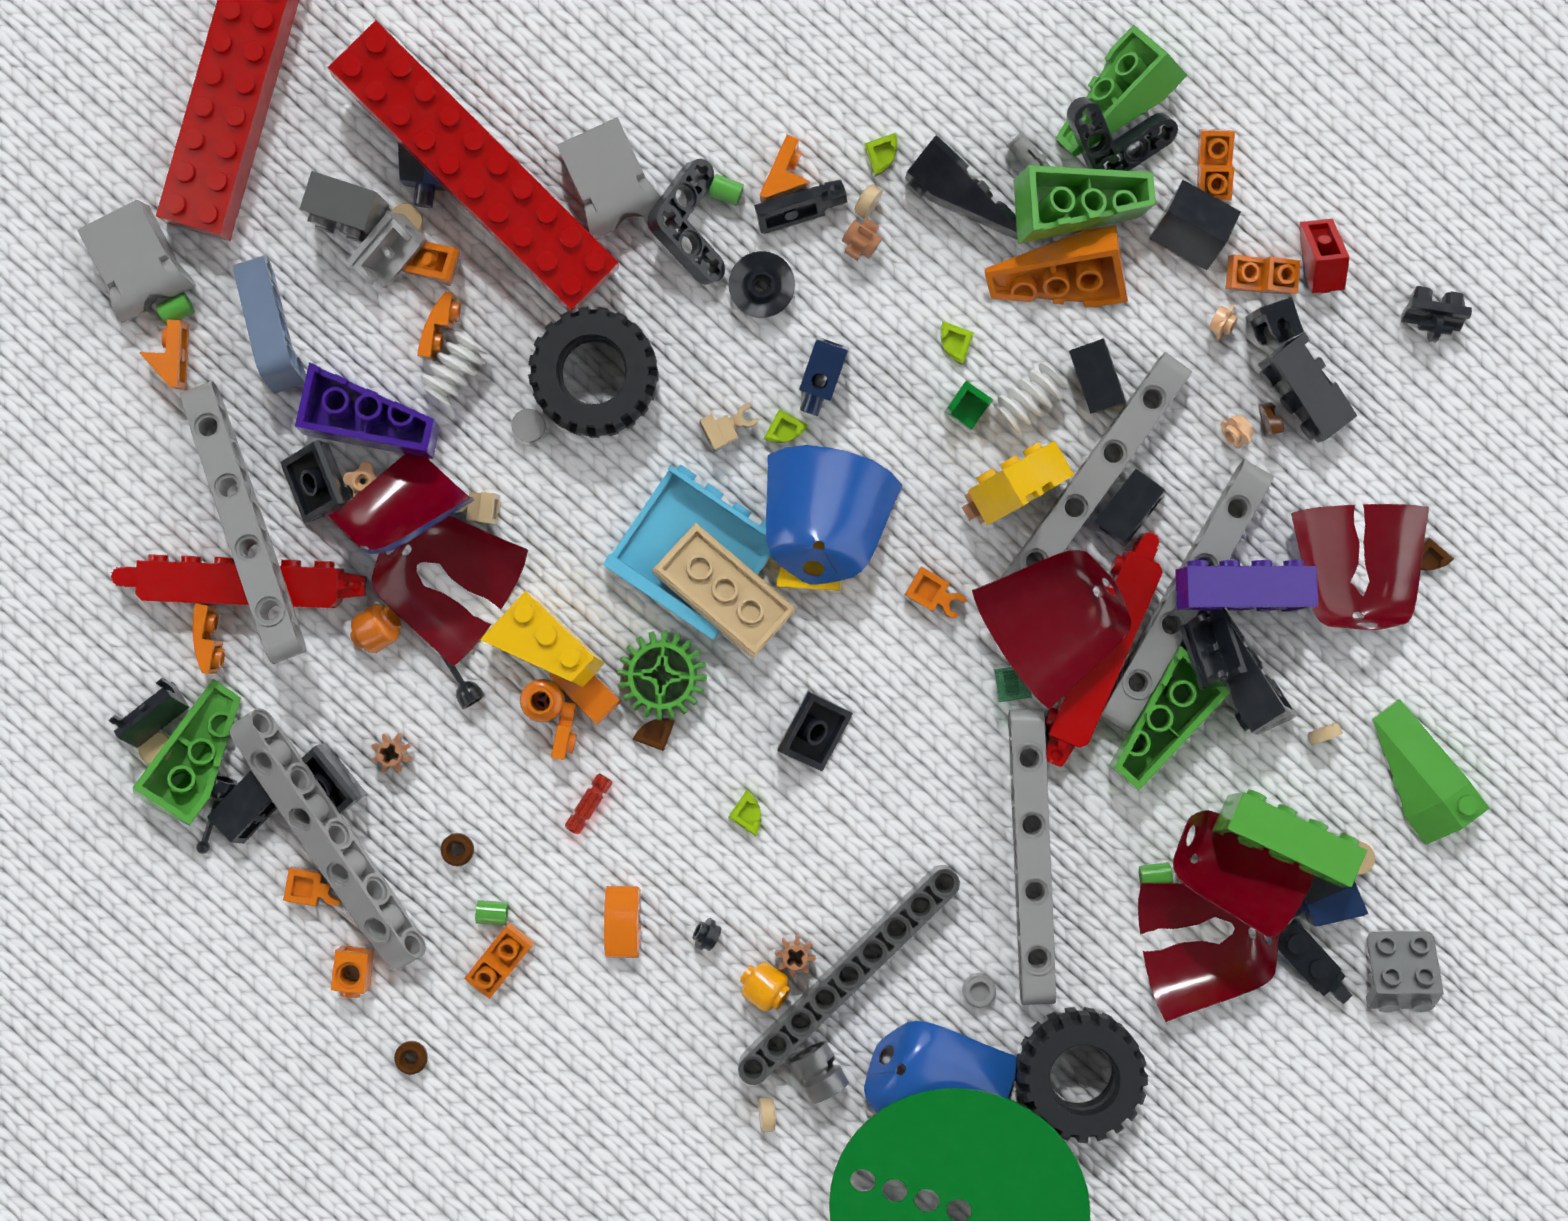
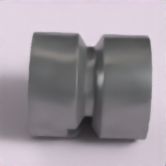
M820 1041L805 1048L789 1061L797 1078L805 1080L803 1089L812 1104L829 1099L849 1084L841 1066L833 1064L835 1056L827 1041Z

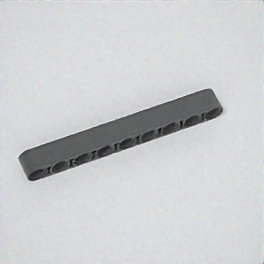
M938 865L931 869L740 1056L738 1073L741 1080L750 1085L763 1082L958 892L960 881L955 871L947 865ZM947 873L953 879L951 886L944 890L938 889L935 886L937 876ZM917 897H925L929 900L928 908L920 913L911 909L912 901ZM901 920L904 922L905 930L903 933L896 936L888 933L887 926L891 921ZM870 943L878 944L882 948L880 955L873 959L867 958L863 954L865 946ZM848 966L858 971L857 977L849 982L842 980L839 976L840 971ZM821 990H829L834 995L832 1002L825 1005L817 1002L815 997ZM797 1013H804L809 1016L810 1022L805 1027H796L791 1021L793 1016ZM775 1036L782 1037L786 1041V1046L778 1051L771 1049L768 1045V1041ZM753 1059L759 1061L763 1066L761 1071L754 1074L749 1073L744 1068V1064Z

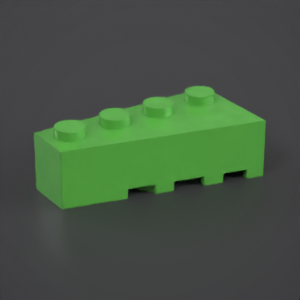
M1028 165L1013 180L1018 244L1137 219L1156 205L1153 172Z
M1179 646L1138 719L1126 733L1109 766L1130 786L1140 790L1230 694V691L1225 686L1200 689L1188 652L1182 646Z
M1248 789L1247 793L1240 792L1227 796L1213 827V832L1222 836L1224 833L1232 832L1239 835V843L1247 847L1263 850L1265 847L1269 849L1268 854L1279 861L1292 865L1294 862L1300 864L1299 869L1341 888L1352 887L1368 851L1358 846V839L1344 833L1336 836L1327 831L1328 825L1311 818L1308 822L1296 817L1298 812L1293 808L1283 804L1275 807L1266 802L1267 797L1254 790Z

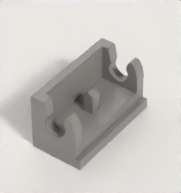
M386 213L347 262L369 284L373 285L376 281L382 288H387L426 243L427 239L404 214Z

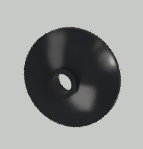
M757 251L745 255L734 265L729 276V293L732 301L743 313L755 318H768L779 314L789 305L794 295L795 279L790 266L783 258L771 252ZM758 281H765L768 284V289L765 292L756 290L755 285Z

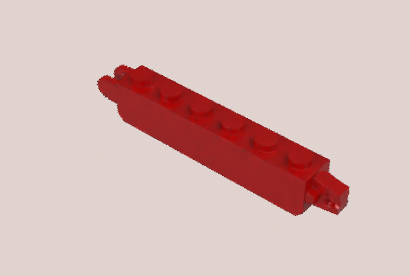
M1149 532L1139 535L1132 550L1123 551L1122 556L1117 554L1112 562L1109 573L1113 574L1112 578L1117 583L1131 618L1130 630L1121 643L1058 701L1056 708L1052 707L1048 710L1045 717V726H1047L1045 733L1049 734L1046 743L1047 762L1063 767L1075 746L1081 748L1088 745L1163 574L1160 564L1153 561L1158 551L1157 547L1160 546V538L1154 533ZM1105 585L1106 589L1115 596L1112 585Z
M148 554V561L137 560L136 567H116L110 576L113 584H116V586L136 587L135 594L141 601L249 605L234 559L230 557H215L214 563H202V556H181V562H169V555ZM281 560L280 566L293 607L337 608L344 598L366 596L367 576L346 573L344 569L334 568L335 562L314 561V567H301V560Z

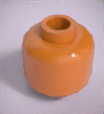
M374 604L352 619L351 640L359 649L363 648L369 653H378L399 638L402 625L401 620L389 606L385 607L380 604Z
M537 679L530 682L522 690L520 696V707L524 715L530 720L539 723L548 722L558 717L565 702L563 690L553 680ZM543 693L546 694L543 698L539 697ZM539 701H543L545 706L541 705Z

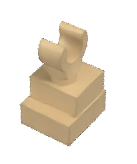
M751 404L742 405L737 414L730 418L728 415H725L715 420L713 415L710 414L700 419L699 423L713 452L738 439L735 432L736 429L741 427L751 428L757 425L759 421L757 418L749 422L745 421L742 417L743 412L751 408Z
M469 492V496L473 497L475 501L456 511L467 513L466 520L497 525L501 495L487 492Z

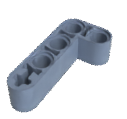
M263 255L233 265L234 277L252 352L261 378L275 394L304 385L306 373L299 356L292 347L275 274L268 257Z

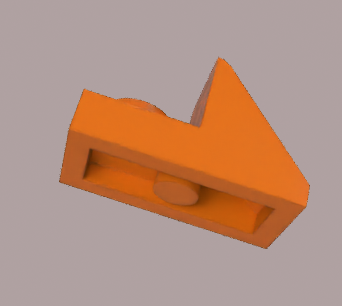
M788 134L786 135L760 193V202L763 203L771 198L776 199L795 193L798 190L809 188L810 181L788 171L789 168L795 170L801 158L802 151L798 150L799 139Z
M426 242L402 271L411 275L430 278L451 286L460 258V251L455 247Z
M167 320V328L162 330L161 336L162 346L166 348L165 353L140 352V355L170 387L186 390L190 325L181 320Z

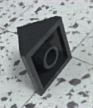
M1182 179L1149 239L1197 266L1208 270L1227 244L1241 211Z
M320 440L313 441L280 462L304 524L324 517L326 513L331 514L351 500L329 443Z
M807 690L777 746V751L823 772L853 713Z
M327 743L314 746L301 758L324 789L339 814H343L367 794Z

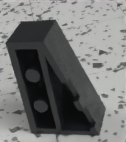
M1304 332L1287 341L1262 360L1258 366L1262 370L1260 371V376L1264 382L1271 388L1274 386L1282 396L1280 402L1290 414L1295 413L1302 422L1300 428L1310 440L1315 439L1319 443L1327 440L1356 418L1357 414L1336 382L1332 383L1322 371L1326 366L1322 358L1317 357L1314 360L1305 346L1310 339Z

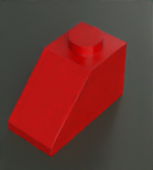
M1333 218L1300 222L1299 230L1303 269L1311 292L1329 293L1331 291L1345 290L1350 257Z

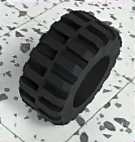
M589 307L578 308L577 312L570 314L567 311L561 314V319L554 324L551 321L544 328L546 332L543 336L537 337L534 343L536 347L534 354L530 355L528 365L531 367V374H528L529 384L532 386L533 396L537 404L558 426L578 436L584 435L590 438H600V436L605 435L613 436L619 434V431L625 428H631L636 424L635 421L640 416H644L649 410L648 406L651 400H654L657 392L656 384L659 381V371L657 369L655 352L648 338L635 322H631L627 316L619 312L609 311L608 308L598 307V309H589ZM588 342H601L613 347L621 355L625 365V380L622 388L612 399L600 404H587L577 400L569 393L563 380V367L567 357L578 346Z
M1075 1007L1065 1008V1013L1058 1015L1054 1011L1046 1015L1048 1020L1042 1024L1038 1021L1031 1027L1033 1030L1031 1036L1024 1037L1021 1042L1022 1052L1018 1053L1016 1058V1065L1018 1067V1072L1015 1073L1016 1082L1026 1107L1043 1118L1067 1141L1070 1137H1074L1078 1143H1088V1137H1095L1097 1141L1107 1139L1106 1133L1114 1130L1116 1134L1125 1129L1122 1123L1127 1118L1133 1121L1138 1113L1135 1107L1137 1104L1143 1105L1146 1094L1143 1092V1086L1148 1085V1074L1144 1070L1146 1061L1144 1055L1139 1050V1045L1121 1023L1116 1022L1112 1016L1104 1012L1102 1014L1097 1013L1093 1008L1084 1007L1083 1011H1077ZM1079 1045L1095 1046L1102 1050L1110 1061L1112 1071L1108 1085L1102 1093L1089 1101L1074 1103L1063 1100L1055 1093L1050 1081V1072L1054 1062L1063 1052Z

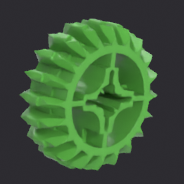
M667 630L662 631L660 641H657L654 631L649 632L650 643L646 644L641 636L636 638L641 648L637 650L634 646L628 645L626 649L633 657L631 659L625 656L620 658V662L628 665V670H617V675L627 676V681L619 683L618 687L623 689L629 686L631 692L623 696V699L627 701L633 696L637 699L632 706L634 711L639 709L642 704L645 705L644 717H649L652 709H656L657 720H662L663 710H668L669 718L674 719L676 717L674 708L677 706L683 714H686L688 712L684 704L686 700L694 706L698 703L697 699L691 695L692 692L704 693V688L697 686L696 681L707 680V675H697V669L706 667V663L699 662L695 664L693 660L701 654V651L698 649L690 654L687 649L693 642L687 640L683 646L679 645L678 643L681 639V634L679 633L674 635L672 642L668 641L669 634ZM659 647L657 662L653 668H636L638 661L647 651ZM669 648L678 652L685 659L689 672L678 671L671 667L669 663ZM664 658L665 671L671 673V675H679V677H672L670 681L666 679L667 684L662 685L661 693L659 678L645 675V673H653L654 670L659 671L658 666L662 665V659ZM635 678L648 680L653 683L656 695L655 701L642 694ZM689 682L682 696L674 701L665 702L670 683Z

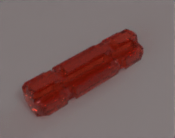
M601 773L596 775L591 783L592 787L587 789L574 809L575 814H571L565 823V827L574 834L578 835L581 833L586 825V819L589 820L603 799L602 794H606L612 785L611 779Z

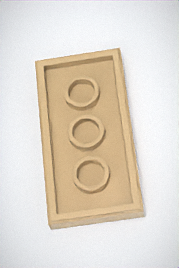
M697 523L688 530L652 570V574L752 659L755 658L797 609Z

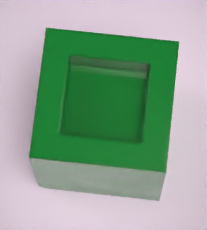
M965 381L944 412L969 430H972L993 399L968 381Z

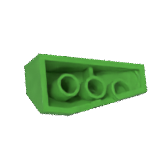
M1133 25L1104 58L1107 64L1100 76H1093L1088 84L1091 90L1087 98L1100 107L1109 131L1112 134L1162 102L1188 75L1164 49ZM1085 109L1082 112L1083 117L1081 118V120L1084 121L1087 125H1089L1091 123L1087 121V118L1085 116V112L1087 111V109ZM1066 120L1056 139L1076 157L1081 154L1069 122ZM1097 133L1090 138L1089 148L1101 141V133Z
M213 679L132 787L133 794L160 812L190 826L210 799L241 697Z
M1400 699L1372 718L1383 754L1387 758L1393 776L1394 787L1397 789L1402 803L1401 808L1404 817L1425 845L1463 829L1490 809L1468 778Z

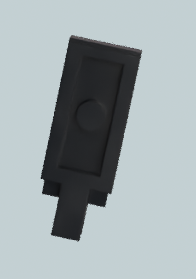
M835 180L809 189H801L776 199L771 198L763 203L754 205L760 231L766 234L825 216L824 211L828 208L848 202L842 181Z
M1294 919L1278 934V951L1314 990L1319 991L1323 996L1330 992L1342 1004L1346 1003L1353 996L1341 983L1346 977L1341 971L1342 969L1297 920Z

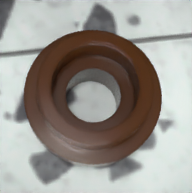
M463 833L450 834L441 844V856L449 865H465L473 857L474 844ZM455 843L463 846L464 851L462 855L453 853L452 846Z
M417 1041L402 1043L394 1055L395 1065L405 1074L413 1075L419 1073L424 1069L428 1061L426 1048ZM414 1052L417 1055V1061H408L406 1053Z

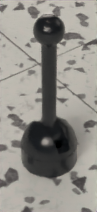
M442 657L459 684L455 696L463 710L485 697L484 692L477 683L464 681L456 667L452 666Z
M222 775L216 776L210 796L214 800L211 812L237 785L236 780ZM209 819L202 841L196 846L200 854H205L210 849L208 841L213 824Z

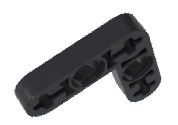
M1087 97L1075 99L1069 105L1066 114L1088 169H1105L1104 164L1108 161L1106 170L1130 171L1170 145L1178 133V125L1172 118L1164 113H1156L1113 141L1100 107ZM1085 109H1087V111L1085 112L1087 121L1091 123L1089 125H1087L1084 121L1081 120V118L1083 117L1082 112ZM1164 125L1162 127V133L1158 135L1160 133V127ZM1097 133H1101L1099 144L1096 147L1089 148L1090 138ZM1134 141H1139L1138 150L1132 155H1127L1129 145Z
M700 158L686 163L650 211L647 223L652 234L700 284L707 285L720 281L723 278L725 264L721 256L687 220L710 188L714 179L713 167L707 160ZM698 174L699 181L690 184L689 182L693 181ZM678 189L686 196L685 207L681 206L676 199ZM663 215L667 218V219L665 220V225H666L667 227H664V225L662 224V223L664 222V217H663ZM683 236L687 237L691 242L692 250L690 254L682 248L681 241ZM706 263H709V265H710V267H709V272H710L711 274H708V273H707L708 265H707Z

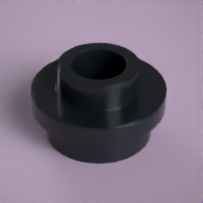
M708 918L705 922L701 921L696 926L692 939L695 940L696 949L711 951L716 945L721 934V927L716 925L715 920Z

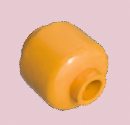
M762 962L756 967L750 965L740 979V982L744 984L741 992L742 996L763 1012H768L771 1009L777 1011L791 991V988L788 987V977L768 962Z

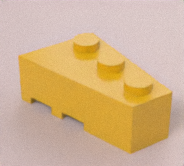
M1039 441L1022 451L1025 455L1023 459L1020 460L1016 454L999 464L1002 469L1000 472L996 473L994 468L976 477L979 484L967 491L987 525L1019 509L1031 500L1074 476L1073 471L1055 441L1044 447Z
M527 591L522 593L480 639L495 648L580 687H584L605 664L549 608Z

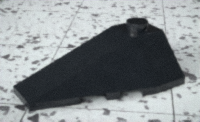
M936 135L906 172L905 179L908 181L906 184L908 189L918 198L924 196L935 204L1018 240L1016 215L1001 201L995 203L991 199L993 194L989 190L990 187L983 180L972 179L966 170L969 165Z
M1228 613L1247 669V673L1229 684L1233 704L1238 710V713L1234 714L1245 732L1250 729L1251 733L1258 735L1297 717V714L1275 680L1271 679L1268 674H1263L1261 671L1264 668L1262 661L1250 646H1245L1243 643L1246 641L1244 635Z

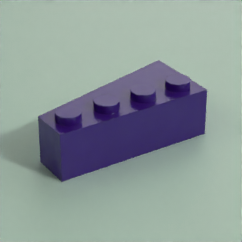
M309 362L295 427L303 435L433 459L440 429L435 419L396 401L387 399L368 388L365 389L344 377L330 373Z
M1207 560L1187 561L1186 567L1175 570L1177 610L1215 611L1227 608L1228 611L1254 610L1256 607V611L1263 612L1271 610L1293 612L1318 607L1317 566H1304V560L1283 561V566H1272V560L1251 561V566H1240V560L1219 561V566H1208Z

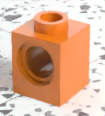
M344 945L336 949L331 990L340 991V996L346 998H359L360 994H365L371 986L375 949ZM347 965H353L359 970V980H351L346 976L345 968Z

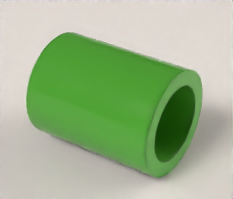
M716 174L708 196L737 206L744 189V184Z
M184 292L156 305L158 314L166 326L167 320H181L195 313L190 299Z
M1170 863L1139 866L1140 884L1173 883Z
M477 901L475 912L476 924L506 926L508 902Z

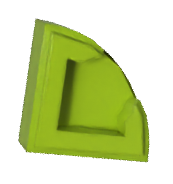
M896 133L864 144L875 177L885 172L894 161L898 146Z
M944 321L942 322L940 330L941 343L945 352L955 362L963 364L974 332Z
M779 409L763 439L773 443H786L798 438L807 429L808 424Z
M746 789L728 818L756 836L761 823V810L755 796Z

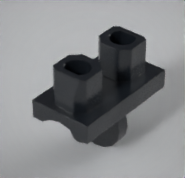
M1417 286L1411 294L1408 305L1401 314V322L1418 324L1417 329L1427 331L1428 341L1434 343L1438 342L1441 334L1452 335L1453 331L1460 332L1465 320L1470 319L1472 314V307L1465 306L1464 294L1452 291L1447 292L1442 297V302L1432 301L1433 290L1431 288Z

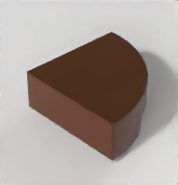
M1271 402L1259 404L1265 437L1284 432L1285 429L1281 417L1275 416L1274 410L1276 406Z
M1430 537L1425 538L1421 570L1439 569L1454 560L1450 554Z
M670 718L651 720L636 732L633 740L664 751L676 720Z

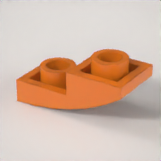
M1199 129L1197 187L1219 200H1232L1235 168L1232 165L1235 131Z
M1230 255L1228 256L1225 289L1259 293L1298 294L1301 260Z
M445 292L440 297L425 323L417 356L421 359L436 361V354L442 352L444 342L443 333H439L440 328L453 330L454 322H459L461 303L456 302L457 297L452 292Z
M195 603L192 628L197 662L201 673L214 674L217 673L218 668H222L225 660V649H222L223 641L211 639V633L216 632L219 623V614H216L217 606Z
M552 673L548 674L598 725L622 702L603 680L596 675L584 687H580Z
M606 886L604 907V949L606 958H639L641 889L638 886Z
M509 922L464 979L490 999L535 942Z

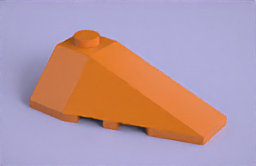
M1116 225L1084 230L985 268V277L991 299L1031 302L1035 298L1051 299L1053 304L1064 305L1065 301L1083 302L1085 307H1100L1128 302Z

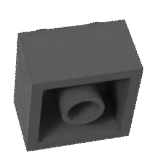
M311 171L299 210L308 216L307 221L315 224V228L334 234L335 229H338L339 232L346 234V238L362 243L385 216L389 204L376 191Z

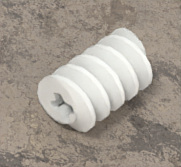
M455 331L454 336L458 344L450 342L445 344L450 355L440 352L437 354L442 365L429 364L434 375L430 376L424 373L421 375L426 384L423 388L449 408L452 406V403L447 395L459 397L460 392L455 385L459 384L466 387L469 383L464 374L475 376L477 373L472 363L483 366L485 362L480 353L488 354L463 333Z
M1042 361L1039 364L1040 373L1033 369L1028 373L1030 381L1024 378L1018 381L1020 390L1011 386L1008 389L1010 399L1000 395L997 398L1000 407L993 404L1003 421L1018 434L1021 432L1018 423L1020 420L1030 425L1032 423L1029 417L1030 412L1040 417L1042 413L1039 405L1043 404L1050 409L1053 406L1049 397L1052 395L1061 400L1063 397L1060 388L1067 389L1062 378L1047 362Z

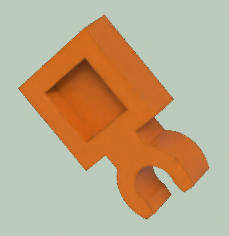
M922 566L904 594L932 612L938 604L941 605L944 613L951 618H957L958 614L951 611L949 607L950 602L954 599L962 603L967 601L962 594H949L945 592L950 583Z
M565 701L563 703L551 758L564 760L567 753L573 754L577 734L571 733L577 706L574 702Z
M293 866L288 869L283 901L315 907L319 905L320 898H323L326 903L333 906L342 903L339 898H335L331 894L332 887L330 884L323 882L324 876L321 871Z

